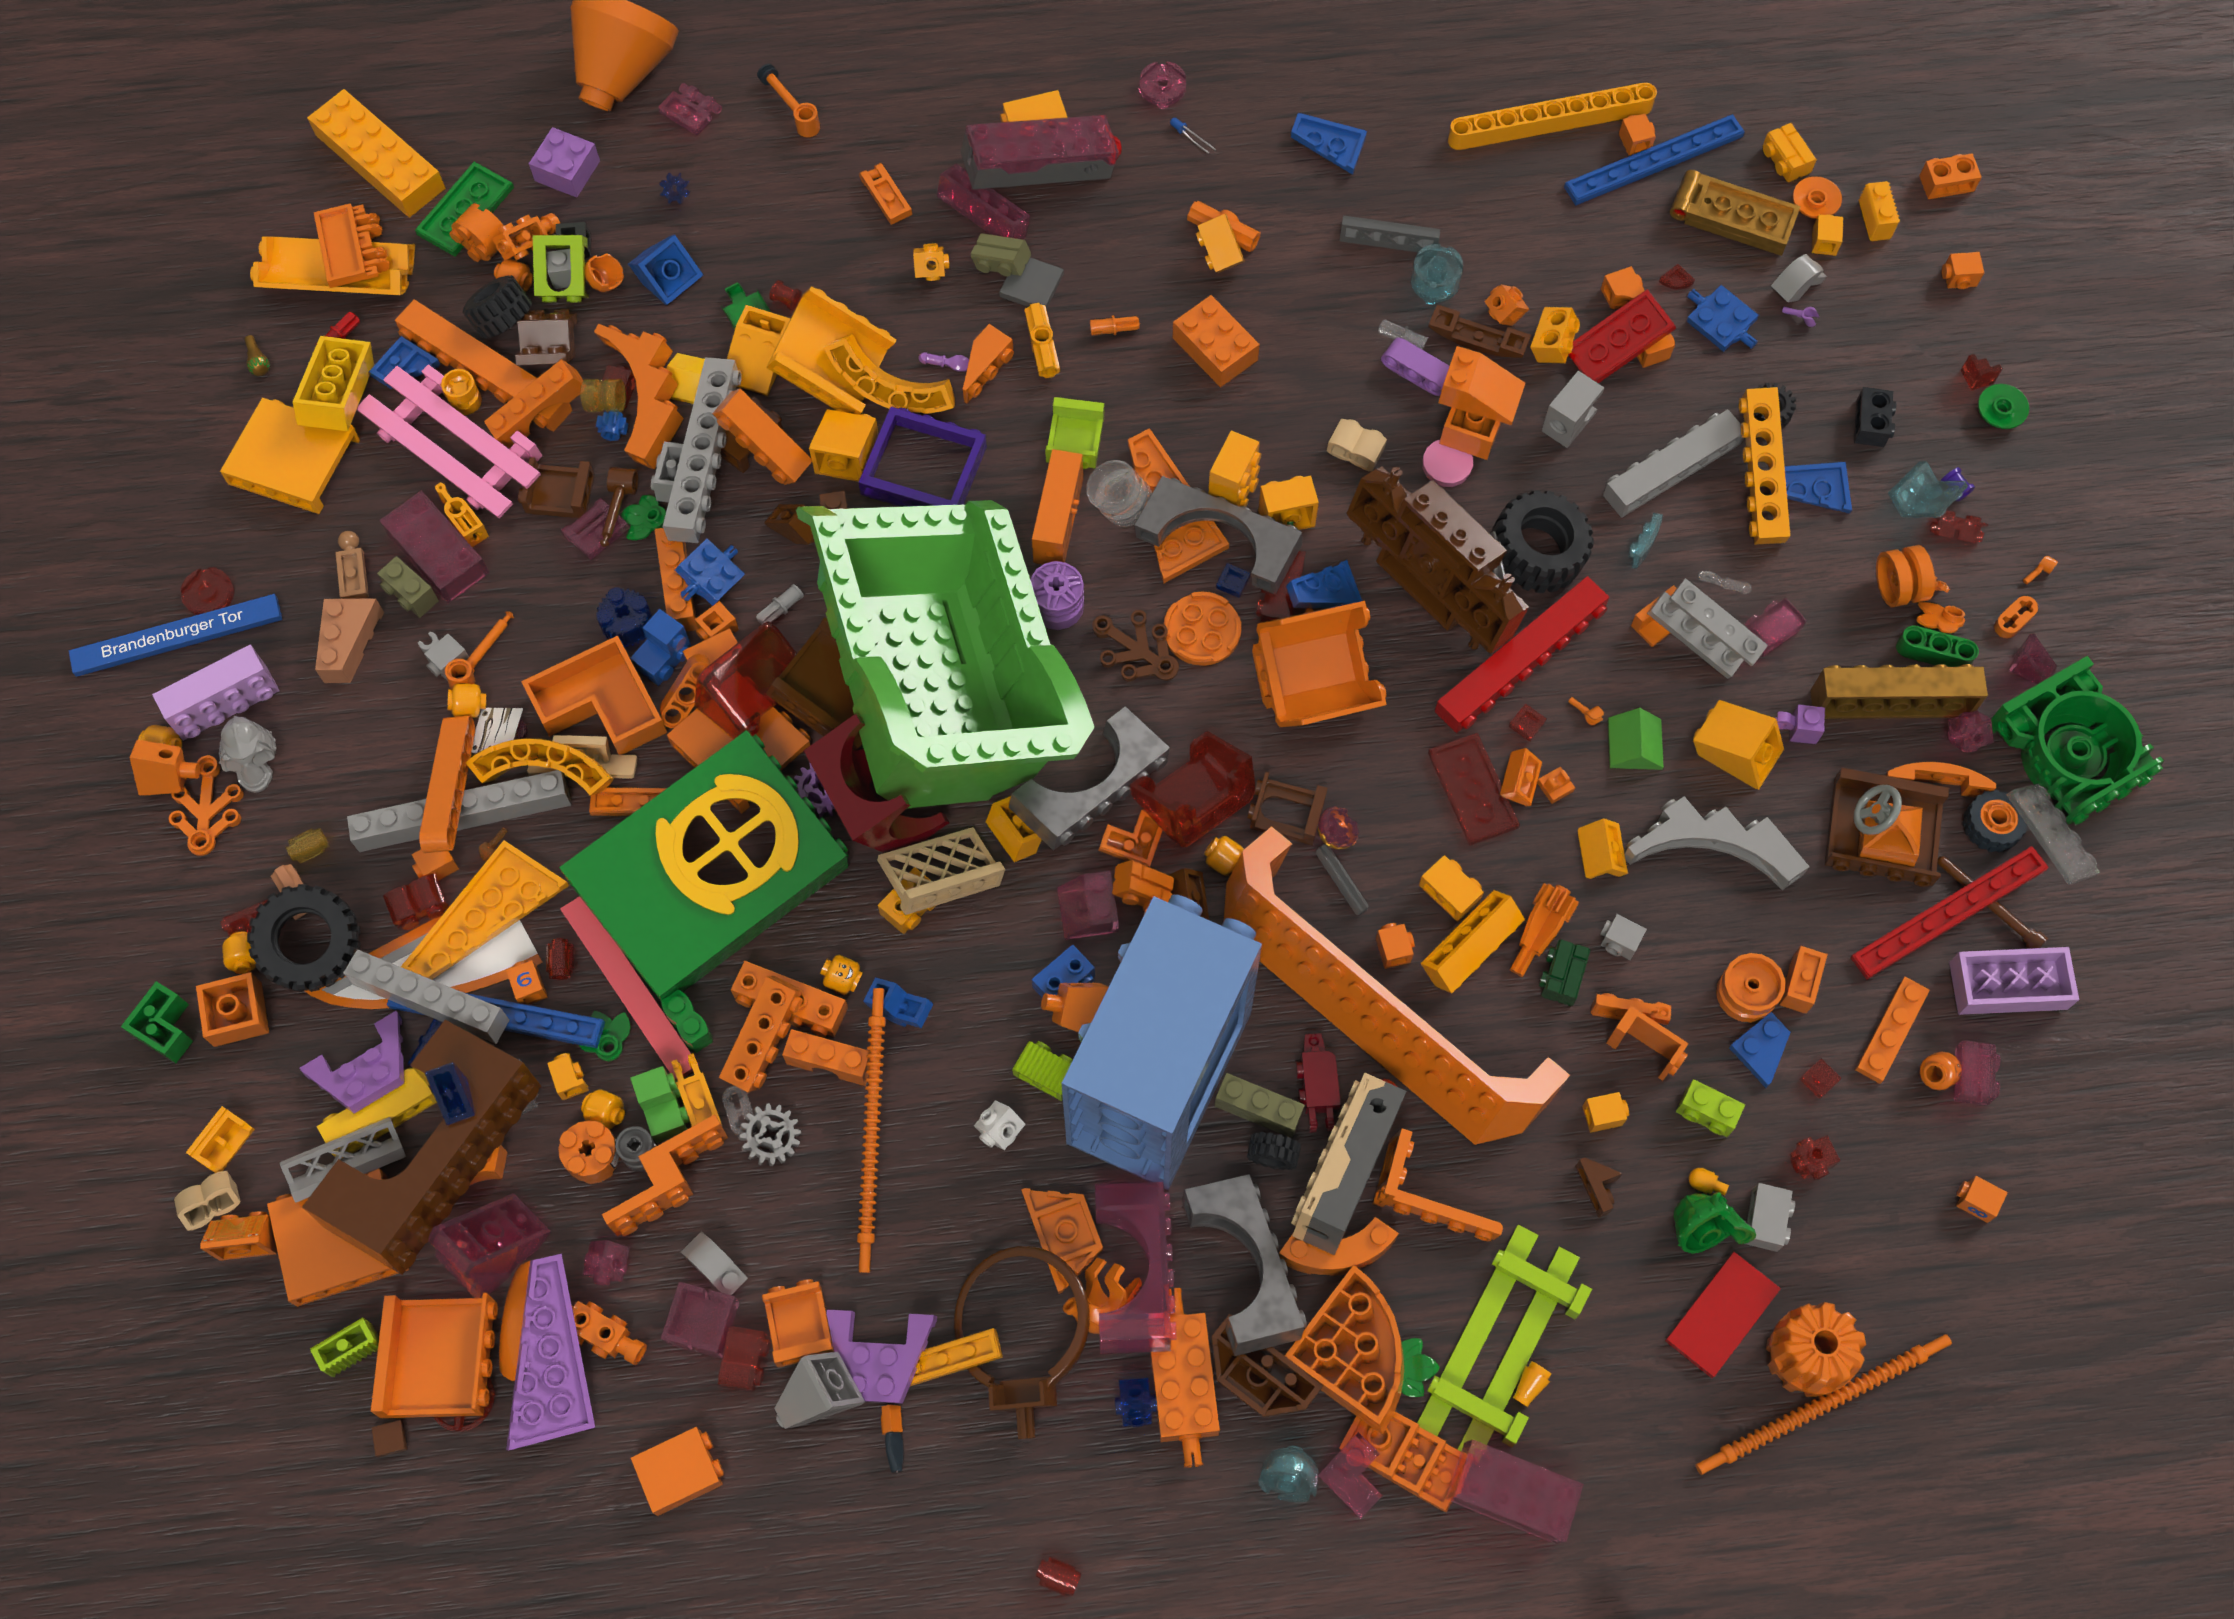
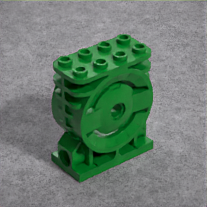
M2088 656L2004 703L1986 725L1991 734L1998 731L2009 746L2021 749L2022 764L2031 782L2048 798L2059 801L2055 805V809L2058 812L2065 809L2069 814L2065 818L2066 823H2074L2076 826L2089 818L2088 814L2094 810L2099 813L2111 804L2110 801L2115 798L2119 801L2132 792L2131 789L2135 786L2141 788L2153 780L2152 777L2163 769L2161 765L2164 763L2161 756L2156 759L2151 757L2150 753L2154 749L2151 744L2143 747V734L2140 732L2131 713L2113 698L2102 694L2103 686L2090 671L2094 663ZM2062 726L2055 730L2045 743V734L2055 727ZM2091 726H2095V727H2096V728L2093 729V730L2089 729V727H2091ZM2113 747L2115 752L2108 755V766L2104 776L2099 780H2094L2106 765L2107 750ZM2072 750L2077 751L2080 756L2074 754Z

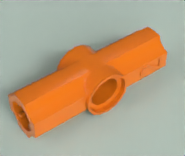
M1200 201L1192 204L1187 215L1188 221L1198 226L1226 214L1239 247L1248 252L1256 248L1261 232L1239 222L1238 217L1229 210H1222L1220 212Z

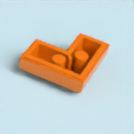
M1141 810L1133 833L1108 824L1098 851L1124 861L1133 860L1150 867L1166 818Z

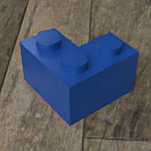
M661 609L643 627L647 640L630 658L636 671L657 686L672 676L674 668L680 661L686 660L683 651L691 647L684 626Z

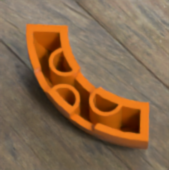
M530 1261L520 1265L515 1271L508 1289L502 1317L499 1370L504 1377L511 1381H515Z

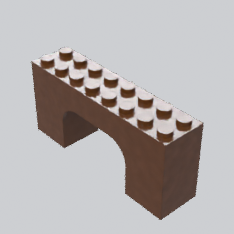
M444 1020L411 1063V1067L432 1090L450 1099V1107L444 1119L408 1167L393 1178L377 1180L368 1177L338 1159L302 1206L325 1229L401 1275L414 1264L420 1250L432 1239L434 1231L440 1223L450 1215L454 1204L460 1196L466 1193L473 1178L485 1167L487 1159L502 1144L504 1136L512 1125L519 1121L522 1112L529 1102L536 1098L541 1087L540 1083L522 1061L447 1020Z

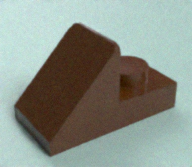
M1582 1158L1575 1167L1598 1218L1606 1216L1614 1208V1198L1608 1188L1605 1189L1604 1185L1617 1181L1622 1173L1588 1158Z

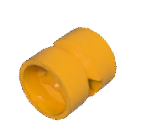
M454 369L444 375L441 387L449 405L463 415H469L477 411L481 406L482 397L473 376L464 369Z

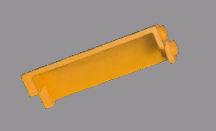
M262 236V241L259 243V254L262 256V262H253L250 277L253 281V287L402 295L409 286L407 275H412L415 244L372 242L373 248L383 247L387 250L386 259L390 263L389 269L378 273V277L330 288L326 278L319 239Z

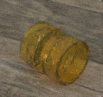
M598 379L583 380L580 395L582 407L586 412H599L603 409L606 412H622L624 410L626 390L621 379H605L603 382Z

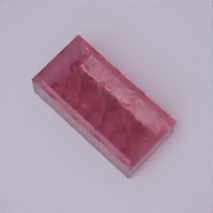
M422 490L379 520L387 535L447 603L489 573L479 554Z
M1472 1439L1463 1445L1446 1500L1552 1543L1559 1544L1567 1541L1584 1484Z

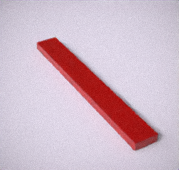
M2033 846L1859 950L1851 956V959L1866 980L2044 873L2049 867Z

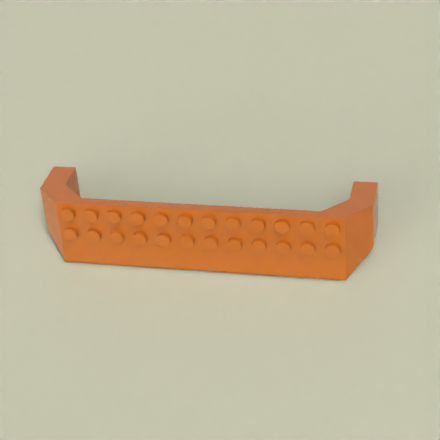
M1271 826L1242 851L1226 883L1224 919L1231 918L1241 921L1255 930L1256 936L1254 940L1262 943L1259 961L1474 1145L1523 1133L1549 1105L1570 1075L1548 1057L1528 1079L1489 1076L1274 895L1272 878L1276 876L1292 845L1289 840Z

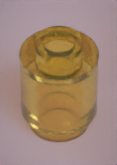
M311 828L289 839V846L286 847V850L292 861L298 860L301 864L324 853V849L330 846L320 828L315 830Z

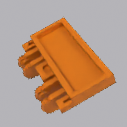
M351 203L314 212L326 278L330 288L378 277V273L389 269L390 263L386 259L387 250L383 247L373 248L371 239L382 235V227L378 225L380 217L376 213L366 214L363 204L352 207Z

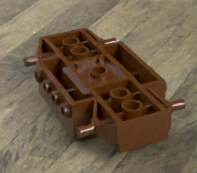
M1381 466L1361 478L1346 514L1364 532L1361 538V542H1364V545H1370L1373 540L1377 546L1382 548L1376 562L1447 631L1459 624L1470 633L1472 638L1468 645L1469 647L1472 646L1471 649L1476 650L1481 644L1487 652L1493 653L1511 639L1529 606L1510 589L1515 580L1514 576L1511 578V574H1505L1503 579H1500L1492 572L1500 565L1507 551L1501 543L1493 538L1480 523L1474 520L1461 505L1454 501L1433 480L1411 493L1399 483L1402 475V470L1399 471V467H1393L1391 473H1389Z

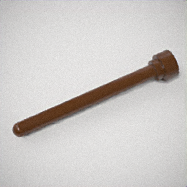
M1944 856L1938 858V865L1963 887L1973 882L1970 877ZM1998 901L1988 906L1992 912L2024 938L2022 941L2026 944L2025 947L2027 949L2040 948L2047 941L2048 937L2041 931L2037 932L2035 929L2031 931Z

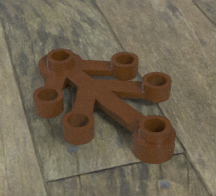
M1135 610L1131 614V622L1135 626L1137 642L1115 628L1108 616L1101 615L1094 619L1092 628L1097 637H1110L1130 650L1114 653L1111 650L1103 651L1100 655V661L1104 667L1111 668L1115 664L1145 660L1151 665L1138 668L1132 664L1124 665L1121 669L1122 678L1127 682H1132L1136 678L1153 675L1164 681L1176 677L1179 671V664L1168 653L1166 641L1168 631L1165 625L1156 624L1152 628V636L1157 641L1158 655L1149 650L1145 627L1147 617L1144 611ZM1139 615L1143 617V620L1136 622L1134 618ZM1100 622H1106L1107 626L1105 628L1098 627V624ZM1159 629H1162L1165 632L1161 636L1155 634V632ZM1106 656L1113 657L1110 662H1105L1103 659ZM1167 663L1170 665V668L1163 670L1161 666ZM1127 670L1134 671L1132 676H1126L1124 673Z

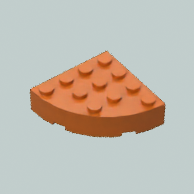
M1353 1265L1304 1329L1301 1340L1295 1341L1285 1357L1322 1384V1392L1383 1434L1395 1413L1402 1392L1404 1378L1403 1347L1395 1316L1387 1301L1373 1281Z

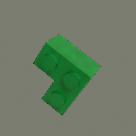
M157 981L121 1026L130 1035L174 1063L179 1061L193 1042L185 1033L173 1026L189 1004L178 994Z

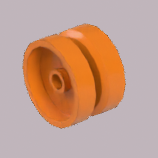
M1915 545L1902 548L1901 551L1895 549L1879 554L1876 563V578L1881 596L1888 606L1892 608L1907 605L1910 601L1917 603L1932 598L1935 589V574L1930 556L1924 547Z
M1744 954L1734 959L1723 972L1717 983L1716 996L1720 1007L1728 1016L1741 1022L1752 1023L1762 1020L1780 1002L1785 992V978L1781 968L1772 959L1762 954Z

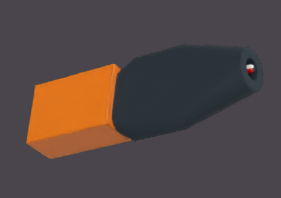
M882 1406L881 1428L882 1435H885L886 1454L892 1473L901 1472L904 1455L903 1438L901 1435L903 1432L901 1406Z

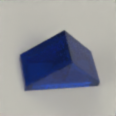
M454 1062L425 1072L446 1125L475 1115L468 1079Z

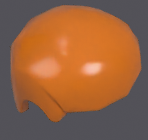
M610 254L595 255L585 263L586 281L595 290L609 292L618 287L624 279L623 268L618 260Z

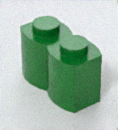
M676 990L661 1000L662 1008L667 1018L678 1030L684 1043L691 1051L698 1053L713 1042L711 1032L704 1019L696 1013L686 994Z

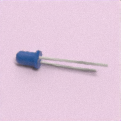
M1175 117L1171 119V126L1177 129V132L1179 134L1184 133L1194 144H1196L1203 151L1209 154V152L1205 150L1203 147H1201L1198 143H1196L1185 132V130H1188L1190 133H1192L1194 136H1196L1198 139H1200L1214 151L1216 150L1214 147H1212L1210 144H1208L1206 141H1204L1202 138H1200L1198 135H1196L1194 132L1188 129L1187 124L1185 122L1183 123Z

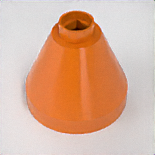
M573 0L570 10L576 84L582 87L579 99L591 106L611 112L614 101L622 102L673 50L679 33L678 28L661 16L627 0Z

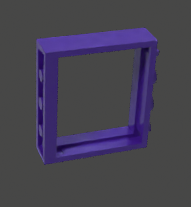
M890 407L858 482L860 493L863 496L900 507L964 505L987 448L986 435L976 429L969 430L959 427L952 422L945 423L935 420L929 415L921 416L911 413L905 408ZM895 425L972 447L951 500L874 478Z

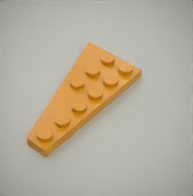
M503 840L401 967L433 980L569 886L568 882Z

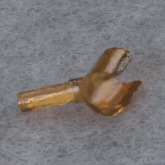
M502 828L489 843L485 842L480 845V857L485 862L495 852L494 848L508 832L505 828Z

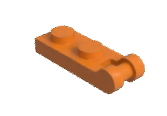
M882 163L875 165L874 169L870 171L864 170L859 173L863 185L867 187L891 225L912 215L911 207Z

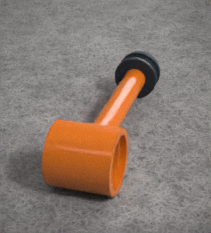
M763 65L758 70L757 77L764 85H771L792 109L798 134L803 137L817 135L820 131L817 108L811 103L799 104L777 79L778 71L773 65Z

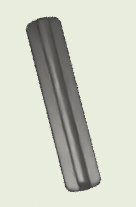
M1326 844L1320 846L1316 850L1317 857L1356 915L1363 914L1368 910L1367 902L1332 849Z

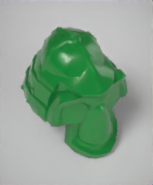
M1721 1192L1713 1193L1712 1196L1697 1193L1686 1195L1675 1207L1673 1216L1678 1246L1684 1252L1691 1254L1703 1252L1716 1246L1730 1235L1738 1244L1749 1243L1756 1238L1755 1229L1750 1227L1735 1212L1734 1208L1727 1204V1199L1721 1195Z

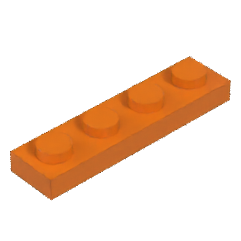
M1907 977L1901 980L1855 1069L1857 1072L1879 1084L1883 1082L1930 991L1929 989Z

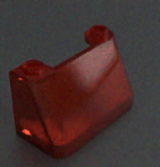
M769 621L763 623L700 673L696 682L694 706L734 739L746 730L751 736H754L760 730V717L777 704L766 694L774 680L781 675L796 656L797 652L775 625Z
M1209 731L1204 732L1190 744V761L1155 785L1153 779L1148 776H1142L1130 784L1133 799L1168 837L1181 847L1190 846L1252 800L1256 788L1252 756Z

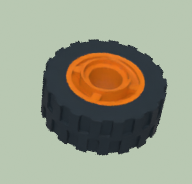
M1985 791L1982 795L1979 794L1967 807L1962 823L1963 827H1965L1966 835L1969 836L1973 844L1975 843L1979 848L1986 849L1988 852H2003L2016 845L2026 833V827L2029 825V820H2027L2028 813L2023 808L2024 805L2015 796H2011L2005 791Z

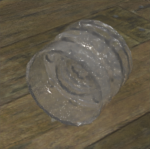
M1120 460L1106 461L1092 472L1087 482V496L1090 503L1110 522L1121 527L1132 526L1137 522L1152 495L1150 486L1130 465Z

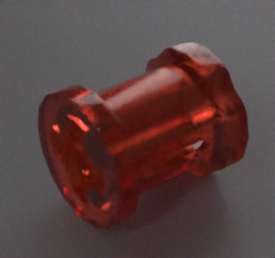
M777 280L770 290L769 299L773 302L779 301L787 305L789 310L793 311L802 297V291L799 289L793 290L785 286L783 281Z

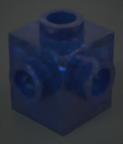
M1148 1378L1119 1380L1120 1397H1115L1116 1415H1122L1123 1427L1151 1425V1412H1157L1156 1394H1150Z

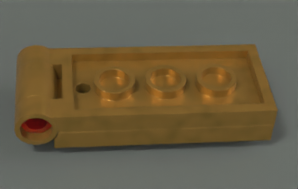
M1688 170L1684 173L1670 209V215L1676 220H1685L1684 224L1782 256L1801 206L1703 175L1696 170Z

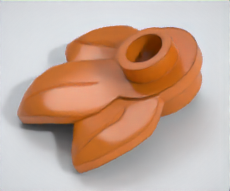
M1918 603V606L1925 614L1917 617L1916 621L1926 628H1938L1942 633H1954L1965 623V613L1958 607L1946 606L1944 608L1935 603Z

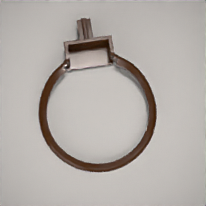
M1015 1246L990 1255L979 1263L967 1277L960 1290L955 1307L954 1330L956 1340L964 1337L962 1313L967 1294L981 1273H984L991 1266L1002 1260L1019 1256L1038 1258L1052 1265L1064 1276L1075 1297L1078 1321L1075 1336L1070 1347L1061 1360L1048 1371L1051 1376L1000 1381V1384L994 1383V1377L984 1371L979 1365L967 1369L976 1380L988 1387L990 1411L1016 1410L1018 1439L1035 1438L1033 1408L1057 1406L1056 1384L1075 1366L1084 1350L1089 1333L1090 1311L1087 1295L1080 1279L1064 1260L1052 1252L1041 1248Z

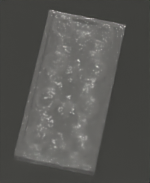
M2035 784L2014 789L2006 795L2068 885L2093 878L2100 873L2096 867L2097 861L2084 850L2081 845V838L2075 831L2070 830L2065 822V815L2061 810L2054 807L2050 801L2049 793L2043 786Z

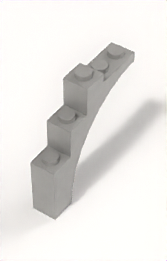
M1685 796L1678 801L1672 799L1661 808L1663 812L1658 820L1659 822L1651 826L1647 831L1648 834L1643 838L1640 836L1633 838L1626 845L1628 849L1625 853V859L1631 865L1648 855L1667 849L1685 847L1712 849L1731 854L1750 863L1766 874L1781 890H1784L1801 878L1810 867L1768 817L1761 822L1754 820L1744 829L1727 807L1718 812L1714 809L1702 818Z

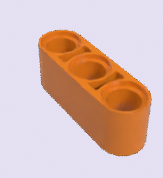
M695 654L688 659L661 702L660 715L666 727L675 728L689 715L710 682L713 672L711 663L705 655ZM698 665L706 667V670L702 673H695L693 671ZM684 687L693 689L688 695L679 693ZM670 709H676L679 711V713L673 717L666 715V712Z

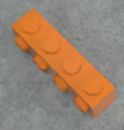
M737 389L730 392L712 413L717 418V423L723 429L729 430L736 437L735 440L740 446L751 451L756 462L766 466L772 472V477L777 482L784 485L795 483L811 464L812 459L743 390Z
M744 961L731 988V992L738 1004L750 1008L754 1004L766 977L776 976L803 990L800 996L803 999L802 1004L796 1013H792L788 1023L795 1027L807 1026L811 1028V1032L821 1037H826V1035L835 1037L848 1009L845 999Z
M776 976L766 977L719 1078L746 1092H752L762 1087L767 1077V1074L764 1072L768 1064H772L778 1055L779 1049L776 1047L780 1038H785L791 1024L788 1021L792 1013H796L802 1004L803 999L800 998L803 992L802 989Z

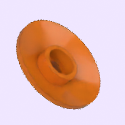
M1808 177L1796 185L1793 191V202L1795 205L1801 206L1799 211L1802 214L1817 219L1819 214L1834 215L1841 206L1842 194L1837 185L1823 177Z

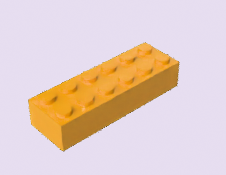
M345 89L307 117L315 135L407 217L410 218L446 189L436 168Z

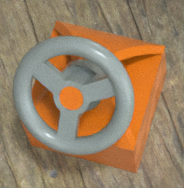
M1878 785L1864 793L1854 810V823L1860 831L1858 857L1914 868L1919 857L1923 808L1902 805L1900 793L1890 785ZM1881 793L1878 801H1870L1871 798ZM1890 796L1893 798V804L1887 803Z

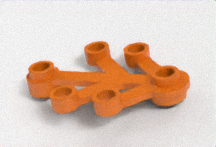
M210 755L203 756L197 761L200 764V775L202 776L200 804L190 797V792L184 786L181 791L185 792L183 797L177 798L179 793H171L172 798L177 803L183 804L198 819L196 830L188 823V818L182 811H173L169 815L171 825L180 829L188 836V848L197 856L209 854L215 847V838L229 826L235 827L241 822V815L235 809H227L223 813L222 818L209 828L210 820L230 802H238L244 796L243 790L237 784H231L212 803L214 778L219 774L221 767L219 762ZM214 766L211 771L206 772L209 767ZM238 790L235 796H230L232 791ZM231 815H236L234 820L228 821ZM182 816L180 822H174L177 817ZM206 840V843L199 847V843Z

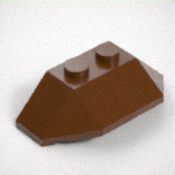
M1229 1314L1212 1335L1217 1382L1263 1418L1306 1410L1323 1388V1385L1274 1347L1234 1356L1226 1333L1228 1317L1232 1316Z

